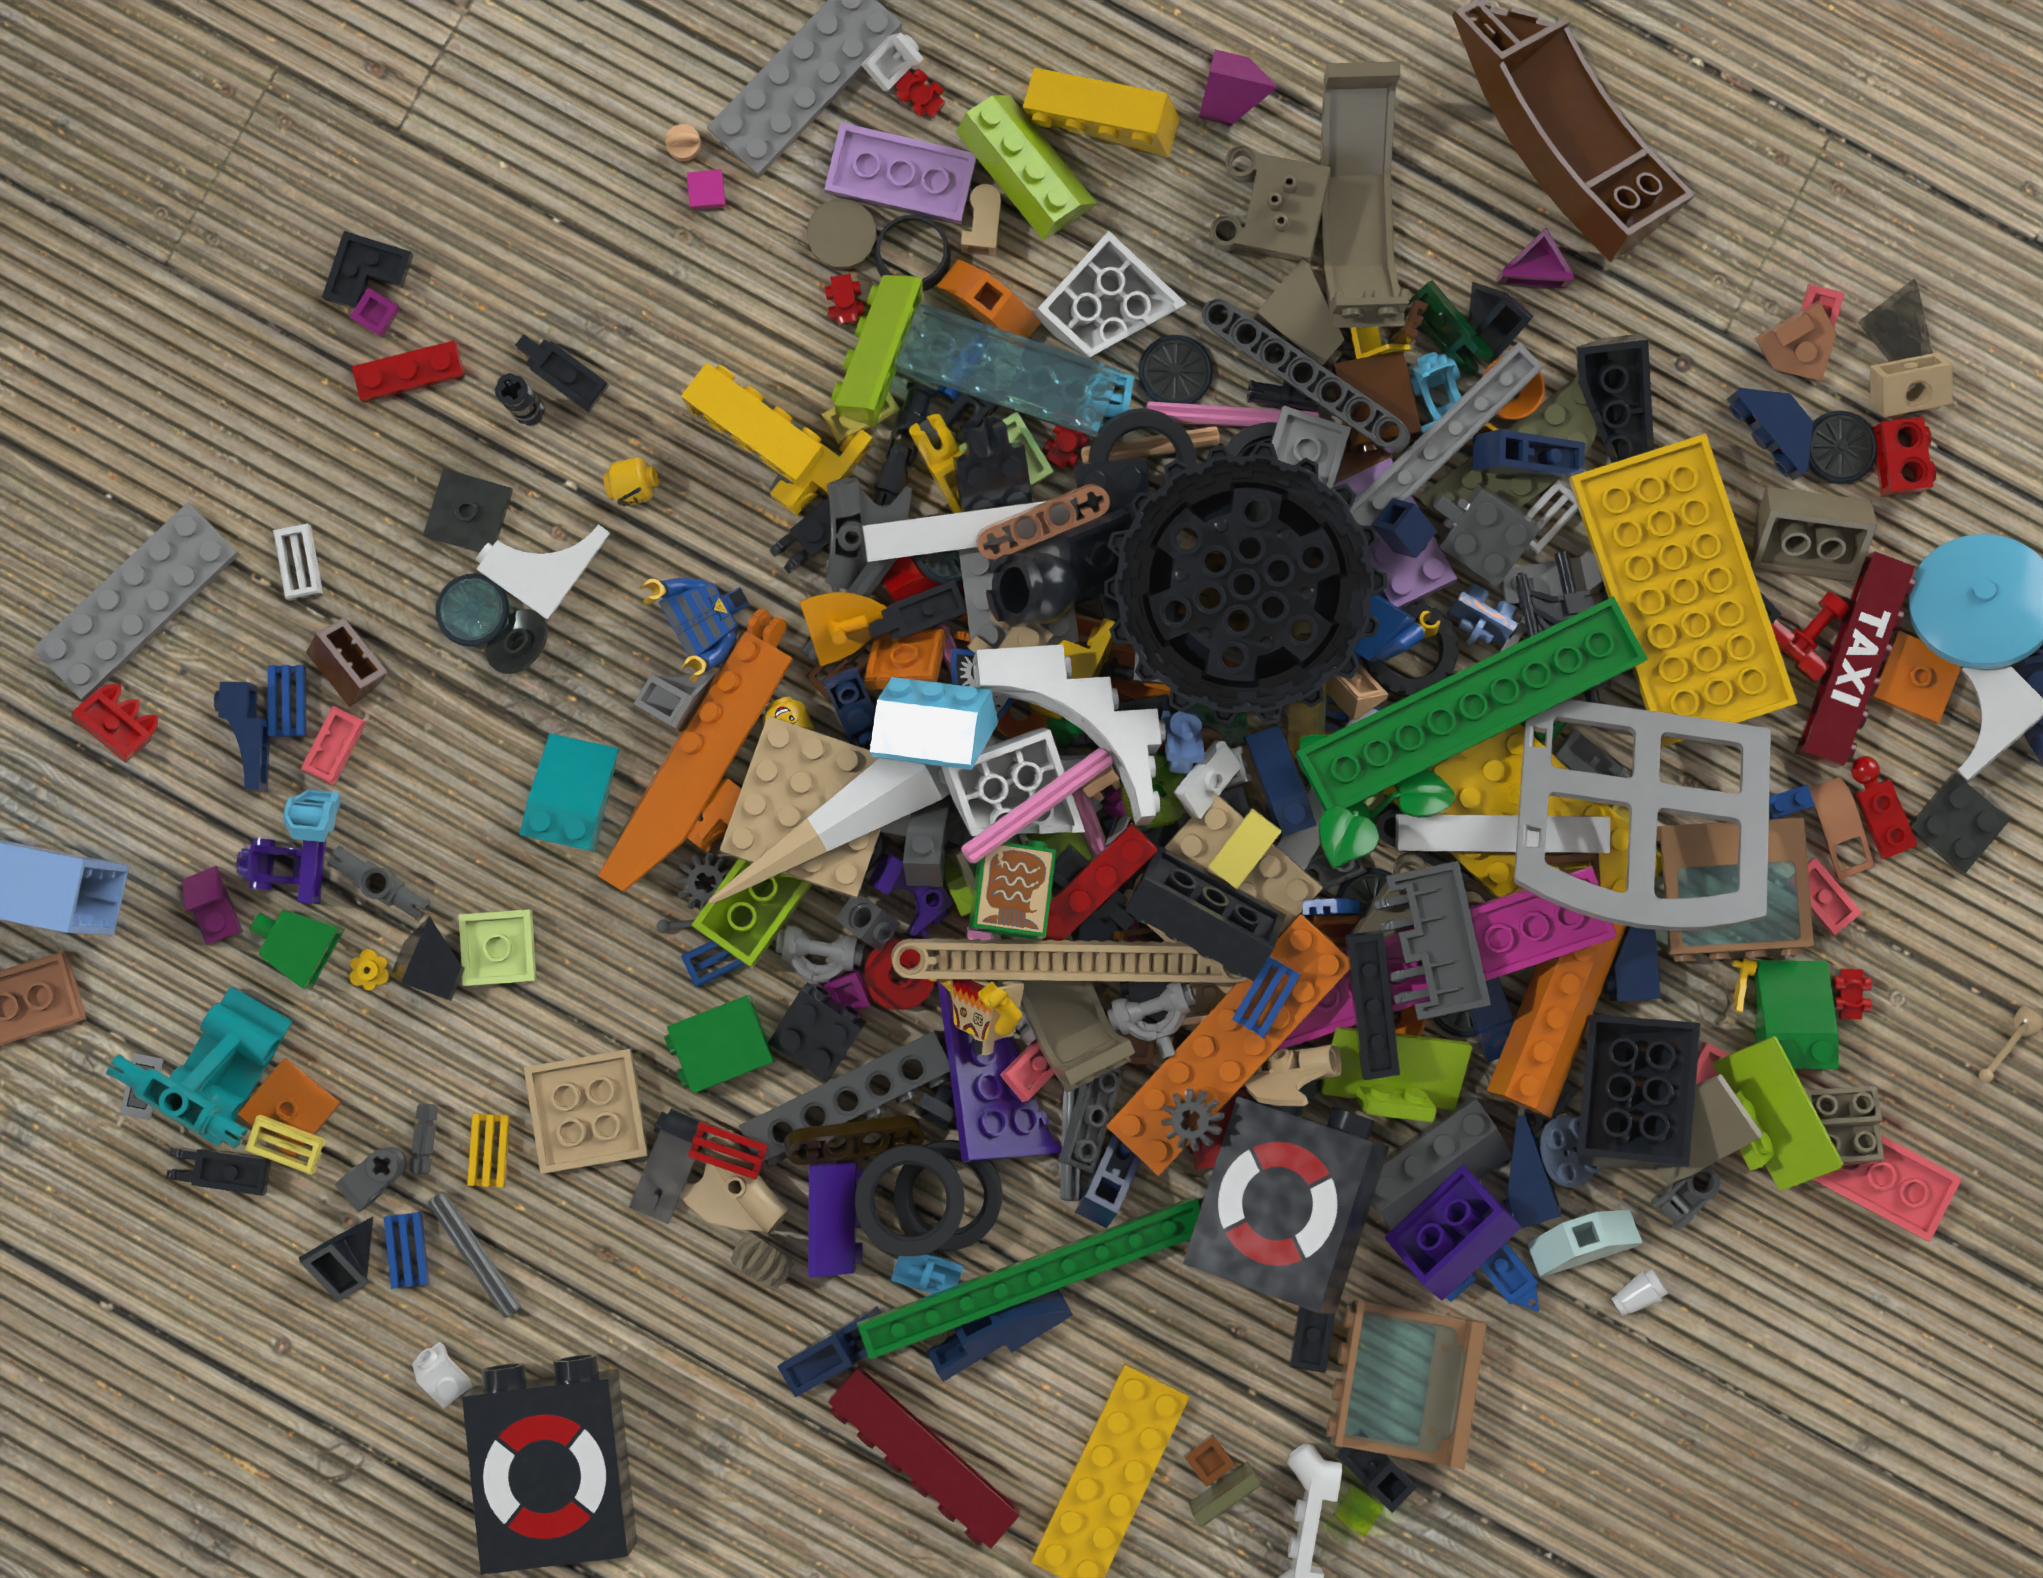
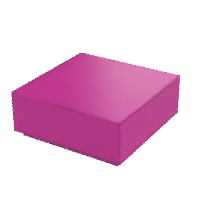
M722 169L687 172L691 210L726 207Z

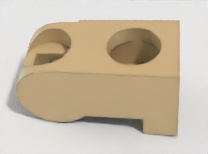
M981 184L974 188L970 196L971 212L973 214L972 232L962 231L961 253L996 256L1001 197L998 189L993 185Z

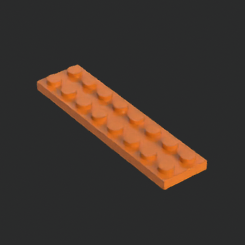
M1300 914L1277 939L1275 948L1270 955L1272 958L1300 973L1301 976L1266 1037L1262 1038L1254 1031L1232 1020L1253 984V981L1250 979L1238 982L1175 1050V1055L1170 1056L1106 1125L1158 1176L1190 1144L1189 1139L1185 1148H1178V1141L1181 1136L1177 1135L1173 1139L1168 1140L1166 1135L1174 1130L1173 1125L1162 1126L1161 1120L1172 1118L1173 1116L1163 1110L1166 1104L1176 1106L1172 1095L1179 1093L1185 1099L1186 1089L1193 1088L1195 1099L1197 1100L1198 1094L1202 1090H1206L1208 1096L1205 1103L1208 1104L1210 1101L1217 1099L1219 1105L1211 1110L1213 1114L1218 1113L1348 973L1349 963L1347 955L1303 914ZM1273 966L1244 1015L1247 1019L1252 1015L1278 970ZM1283 975L1258 1018L1257 1025L1262 1027L1290 976ZM1188 1110L1189 1118L1185 1121L1189 1127L1195 1125V1129H1198L1197 1120L1201 1118L1197 1112L1190 1114V1110Z

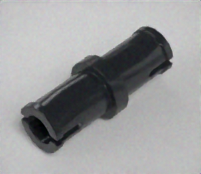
M1254 380L1249 382L1248 391L1261 392L1262 394L1249 392L1246 398L1247 403L1253 402L1277 406L1278 410L1286 406L1303 411H1318L1319 405L1306 401L1310 399L1285 382H1282L1281 385L1256 382Z

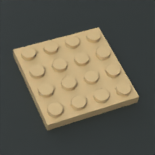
M767 716L720 847V853L749 863L755 862L869 767L878 757H872L870 750ZM882 827L782 872V874L857 899Z
M1214 793V802L1202 818L1190 817L1164 848L1224 880L1209 869L1208 865L1244 817L1222 797ZM1272 843L1238 887V889L1286 914L1279 936L1303 910L1302 902L1304 900H1312L1323 888L1319 882L1274 843ZM1140 873L1139 877L1136 879L1135 887L1137 886L1143 873ZM1126 889L1123 892V895L1128 899L1124 904L1125 906H1127L1134 889ZM1146 924L1165 941L1171 943L1178 942L1168 938L1161 930ZM1236 983L1214 984L1227 994Z

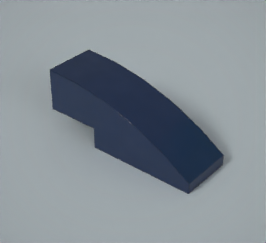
M878 1306L844 1324L777 1366L794 1397L801 1395L868 1356L856 1323L881 1314Z

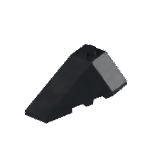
M1640 334L1602 338L1576 347L1578 384L1610 462L1615 463L1654 450L1648 339Z

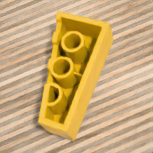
M1039 68L1033 69L1023 104V109L1031 122L1040 127L1050 128L1055 126L1075 134H1084L1167 158L1170 156L1180 120L1168 93Z
M706 362L681 395L688 412L697 418L703 413L702 418L710 424L711 428L720 434H725L726 431L731 433L730 438L739 447L751 454L757 452L760 454L759 459L764 464L799 487L824 454L823 447L819 444L822 439L807 427H804L801 431L790 422L793 418L780 407L775 406L772 410L762 403L764 397L751 386L747 385L744 389L733 381L736 377L722 365L718 364L714 368Z

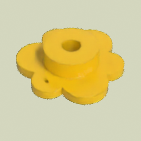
M372 949L363 950L359 958H353L350 962V967L353 969L349 975L350 982L355 986L363 985L364 989L368 991L375 989L376 984H385L389 980V972L385 969L388 964L387 959L383 956L378 957L377 953ZM367 967L371 970L369 974L366 972Z

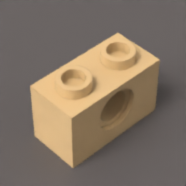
M1937 352L1870 366L1871 406L1883 417L1895 419L1901 418L1909 412L1919 410L1931 412L1938 410L1940 406L1953 404V364ZM1916 383L1913 390L1907 393L1908 388Z

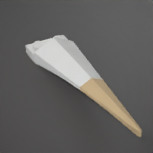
M878 758L801 824L714 894L708 903L714 904L942 800L951 794L942 767Z

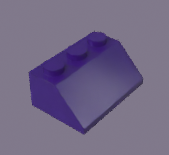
M824 1162L809 1166L808 1277L853 1274L856 1271V1264H863V1242H856V1230L862 1227L856 1214L855 1195L858 1182L863 1174V1170H857V1162Z
M1462 1165L1384 1238L1422 1285L1443 1301L1522 1227L1469 1169Z

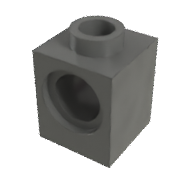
M860 893L857 899L850 897L835 918L837 922L879 952H881L901 924Z

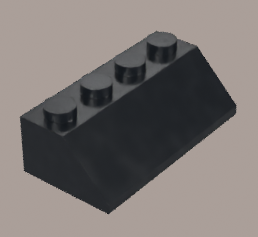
M1158 845V851L1151 857L1130 897L1125 911L1130 913L1137 921L1150 924L1161 930L1171 940L1181 941L1195 949L1202 957L1213 959L1228 967L1235 975L1246 977L1254 982L1275 948L1286 914L1246 892L1236 889L1226 881Z

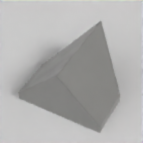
M716 672L703 673L696 682L689 681L693 674L661 677L651 674L633 704L681 732Z

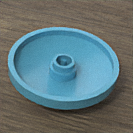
M1968 535L1939 546L1917 568L1913 576L1916 579L1915 585L1908 600L1910 620L1920 640L1937 656L1966 668L1995 669L2012 665L2027 658L2043 644V559L2031 548L2016 540L1999 535Z

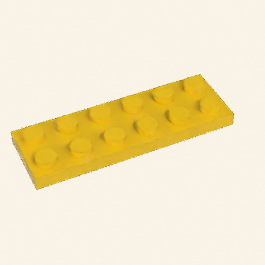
M1124 1363L1032 1556V1564L1061 1578L1105 1577L1188 1402L1189 1394Z

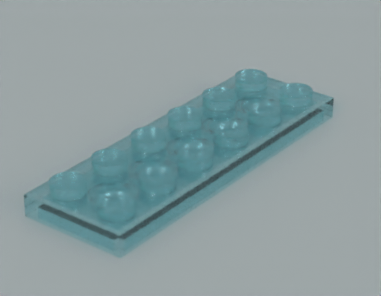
M920 302L895 364V370L1094 437L1098 436L1121 369Z

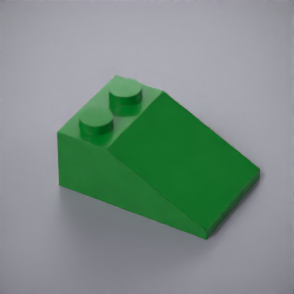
M1754 960L1757 961L1755 972V1044L1775 1036L1793 1069H1839L1838 1027L1828 962Z

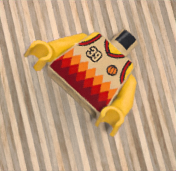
M938 979L950 992L953 1001L955 1026L973 1035L972 1051L974 1053L990 1055L994 1052L995 1040L1012 1036L1015 1033L1016 1026L1022 1019L1020 1005L1024 983L1018 980Z

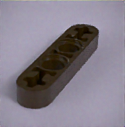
M905 1115L799 1128L793 1130L785 1137L784 1147L788 1159L793 1164L808 1165L878 1156L882 1152L896 1146L907 1144L921 1145L925 1136L919 1120L916 1117ZM871 1133L881 1134L880 1138L873 1143L863 1142L864 1138ZM843 1137L846 1139L839 1147L833 1148L828 1146L829 1142L834 1138Z

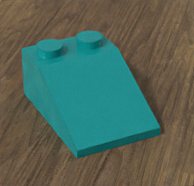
M549 733L527 800L519 835L596 852L619 748Z

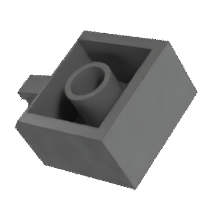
M1481 483L1477 484L1467 499L1461 496L1456 503L1443 493H1440L1432 504L1436 510L1446 516L1442 522L1446 528L1437 539L1439 548L1496 587L1499 586L1540 531L1535 520Z

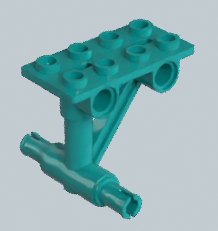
M230 987L221 1003H216L204 1017L200 1026V1031L203 1033L185 1064L177 1067L170 1077L156 1069L149 1068L145 1070L127 1060L121 1054H118L112 1060L111 1064L115 1066L113 1068L109 1066L106 1075L112 1076L134 1089L135 1097L215 1145H220L224 1141L236 1149L243 1141L239 1137L241 1135L245 1136L248 1128L235 1122L238 1113L246 1104L290 1029L292 1020L236 987Z

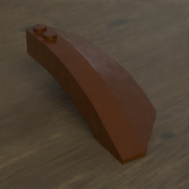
M1474 0L1454 11L1452 17L1481 90L1501 128L1542 189L1609 262L1614 261L1637 246L1694 198L1695 194L1646 145L1605 92L1568 27L1571 21L1557 18L1556 22L1553 23L1538 19V13L1515 7H1511L1509 11L1491 7V1Z

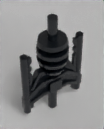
M1568 551L1554 554L1563 595L1551 596L1535 591L1533 578H1528L1524 572L1517 573L1518 576H1515L1517 582L1516 590L1520 608L1523 610L1528 638L1609 599L1602 577L1601 581L1592 589L1577 592ZM1633 669L1628 670L1629 673H1634ZM1612 679L1583 692L1586 702L1601 704L1598 690L1611 687Z

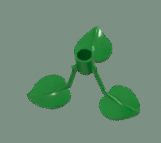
M1313 734L1304 736L1299 739V750L1329 735ZM1427 769L1395 785L1397 791L1391 792L1372 811H1369L1368 806L1363 802L1348 809L1339 806L1329 808L1323 813L1319 822L1320 842L1331 867L1336 869L1350 861L1370 854L1376 848L1379 840L1377 828L1372 821H1375L1376 816L1393 800L1399 799V808L1404 814L1417 818H1426L1447 810L1455 801V792L1439 775Z

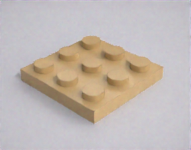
M632 1049L523 1067L540 1174L649 1155Z

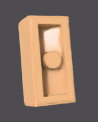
M1360 664V668L1351 679L1333 675L1322 685L1324 691L1351 720L1360 718L1388 697V693Z

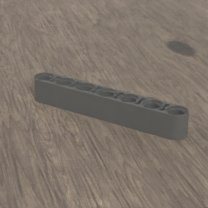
M1215 298L1204 306L1202 310L1203 322L1218 337L1384 451L1398 453L1407 447L1410 434L1408 428L1398 417L1228 301ZM1222 310H1227V320L1221 325H1214L1216 314ZM1250 329L1256 330L1255 340L1249 344H1242L1243 334ZM1276 349H1284L1285 355L1283 359L1276 364H1271L1269 361L1271 353ZM1305 368H1312V378L1306 383H1299V372ZM1331 388H1341V397L1336 402H1326V394ZM1361 407H1369L1371 410L1369 418L1364 422H1355V412ZM1391 426L1399 427V436L1395 441H1383V433L1387 428Z

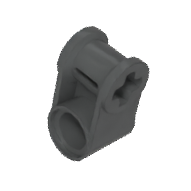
M395 1147L377 1150L346 1173L335 1186L356 1211L361 1212L373 1203L384 1192L383 1190L402 1175L407 1165L406 1157L401 1150ZM385 1158H389L391 1161L387 1171H383L381 1168L385 1163L383 1160Z
M1710 1167L1699 1171L1706 1172L1708 1175V1183L1703 1189L1695 1190L1693 1187V1178L1697 1174L1695 1173L1684 1179L1667 1184L1651 1200L1650 1204L1654 1208L1659 1207L1673 1222L1672 1227L1675 1230H1679L1687 1225L1696 1216L1698 1211L1718 1192L1720 1178L1716 1171ZM1671 1201L1679 1208V1211L1670 1203Z

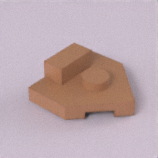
M1817 301L1755 337V340L1773 370L1822 381L1837 332L1821 303Z

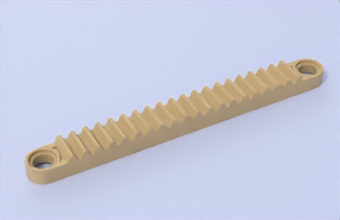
M952 938L906 939L897 943L891 954L892 965L896 972L902 977L910 979L1238 983L1248 979L1229 972L1226 966L1213 959L1202 957L1195 949L1182 942L1171 943L1168 941L1158 943L1155 941L1114 942L1110 940L1104 942L1092 940L1089 942L1083 940L1042 941L1035 939L1032 941L1025 939L969 940L966 938L959 940ZM907 949H914L920 954V962L914 968H905L900 964V955Z

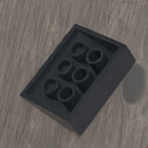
M1590 1014L1577 1157L1580 1165L1607 1168L1690 1167L1701 1023Z

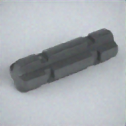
M422 1103L417 1106L416 1119H418V1123L414 1127L412 1144L414 1157L411 1158L409 1169L414 1174L425 1175L431 1171L432 1159H429V1154H433L436 1125H433V1120H437L438 1107L434 1104Z

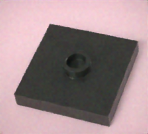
M443 468L423 536L480 553L487 543L493 546L498 540L513 489Z

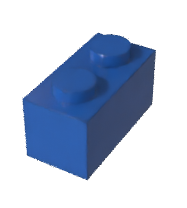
M1808 784L1769 796V819H1776L1815 806Z

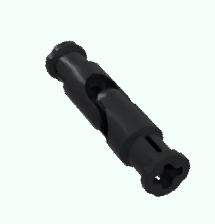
M907 382V397L903 409L898 410L885 450L887 460L879 470L873 486L876 490L873 502L878 505L887 506L891 504L908 484L907 467L908 464L911 466L915 461L918 448L915 443L912 450L903 443L894 444V441L901 434H910V427L915 423L920 424L927 420L925 417L930 401L937 395V391L928 386Z

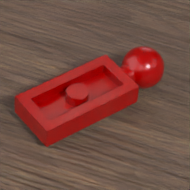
M1862 756L1852 763L1851 775L1855 781L1863 784L1865 789L1854 793L1880 858L1887 859L1918 844L1892 781L1884 780L1878 783L1877 778L1880 774L1878 762L1872 757Z

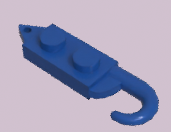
M1505 1242L1480 1268L1509 1304L1514 1302L1538 1312L1539 1306L1535 1286L1538 1281L1509 1244ZM1530 1300L1535 1301L1533 1305L1528 1304Z

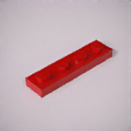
M1133 822L1050 900L1044 941L1064 940L1158 851V848Z

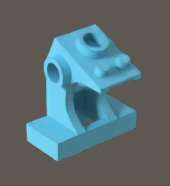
M1436 352L1422 355L1417 358V364L1408 367L1414 398L1418 396L1429 421L1428 424L1421 426L1422 431L1418 439L1461 398L1455 383L1456 380L1460 379L1459 369L1455 361L1446 357L1445 354L1437 355ZM1444 385L1451 403L1436 409L1429 390Z

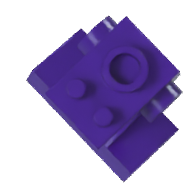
M253 838V844L244 845V848L238 851L236 873L242 875L241 881H250L249 888L271 890L272 883L299 885L297 902L320 904L326 839L325 842L303 840L302 849L275 847V840ZM275 855L294 856L293 877L273 876Z
M883 853L867 882L868 885L887 895L897 889H905L913 894L916 901V912L906 930L912 936H915L917 933L922 935V937L929 932L926 926L930 922L933 925H937L950 914L947 908L954 903L943 887L907 886L903 862L886 853ZM932 892V900L926 903V896Z

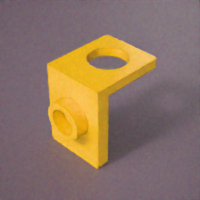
M1378 327L1350 328L1356 359L1394 351H1404L1405 353L1411 350L1410 345L1386 344L1382 346Z

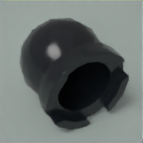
M1037 553L1030 556L1024 554H1004L997 558L989 569V573H994L992 590H986L989 609L998 622L1004 621L1010 627L1026 626L1031 622L1048 625L1063 619L1072 611L1080 594L1077 574L1065 559L1049 553Z

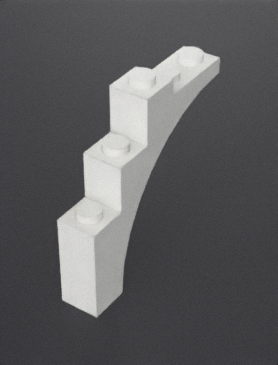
M1063 645L976 650L973 658L975 687L991 689L992 696H1005L1032 702L1058 713L1082 729L1100 748H1105L1112 757V765L1117 770L1130 799L1135 826L1150 825L1156 813L1160 811V798L1158 791H1153L1151 778H1155L1156 775L1154 756H1149L1148 754H1156L1162 742H1165L1166 739L1164 720H1159L1158 709L1114 711L1118 710L1119 697L1117 688L1111 687L1110 677L1067 679L1071 678L1072 666L1070 656H1064Z

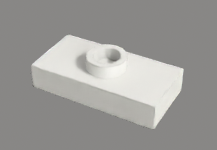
M1214 740L1205 752L1203 763H1196L1174 791V794L1191 817L1201 819L1213 804L1214 793L1218 796L1241 768V765L1224 741Z

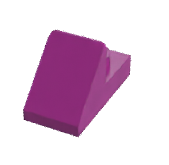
M217 866L182 879L185 911L194 913L206 945H213L243 932Z

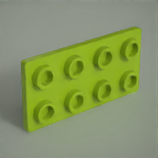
M1337 1027L1335 1029L1332 1045H1335L1339 1051L1342 1071L1339 1077L1322 1079L1320 1091L1323 1095L1355 1098L1366 1115L1427 1122L1434 1121L1436 1108L1451 1110L1456 1108L1472 1051V1046L1469 1042L1395 1033L1400 1075L1364 1080L1361 1075L1356 1028Z
M1770 1037L1713 1062V1067L1717 1074H1722L1763 1134L1759 1139L1739 1149L1750 1171L1766 1165L1777 1188L1782 1191L1836 1171L1843 1166L1835 1146L1777 1037Z

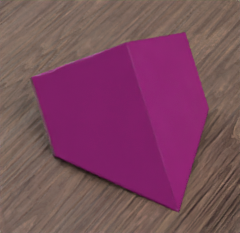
M1215 49L1199 118L1233 126V123L1278 87L1249 57Z
M1546 227L1501 271L1497 277V285L1567 288L1573 281L1574 273Z

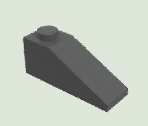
M951 794L942 800L911 813L903 860L907 886L943 887L952 806Z

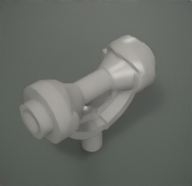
M787 926L786 932L779 931L776 944V953H782V961H788L793 970L802 979L808 980V983L811 985L818 984L822 986V982L828 983L840 977L846 971H853L854 965L861 966L864 952V944H858L857 936L847 935L842 937L841 940L832 943L814 941L802 934V930L795 926ZM805 955L830 957L832 961L824 965H817L810 962Z
M1170 982L1166 985L1167 989L1159 997L1142 1003L1130 1002L1126 998L1112 1001L1113 1009L1107 1012L1113 1030L1120 1029L1123 1035L1130 1033L1134 1037L1148 1042L1156 1040L1162 1059L1175 1055L1169 1035L1176 1033L1182 1025L1186 1014L1192 1012L1191 1005L1196 1003L1195 994L1190 983ZM1163 1010L1168 1011L1166 1017L1158 1023L1149 1024L1142 1021L1146 1016Z

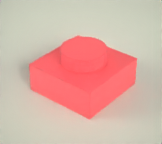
M1808 283L1800 311L1819 301L1832 325L1835 327L1845 293Z

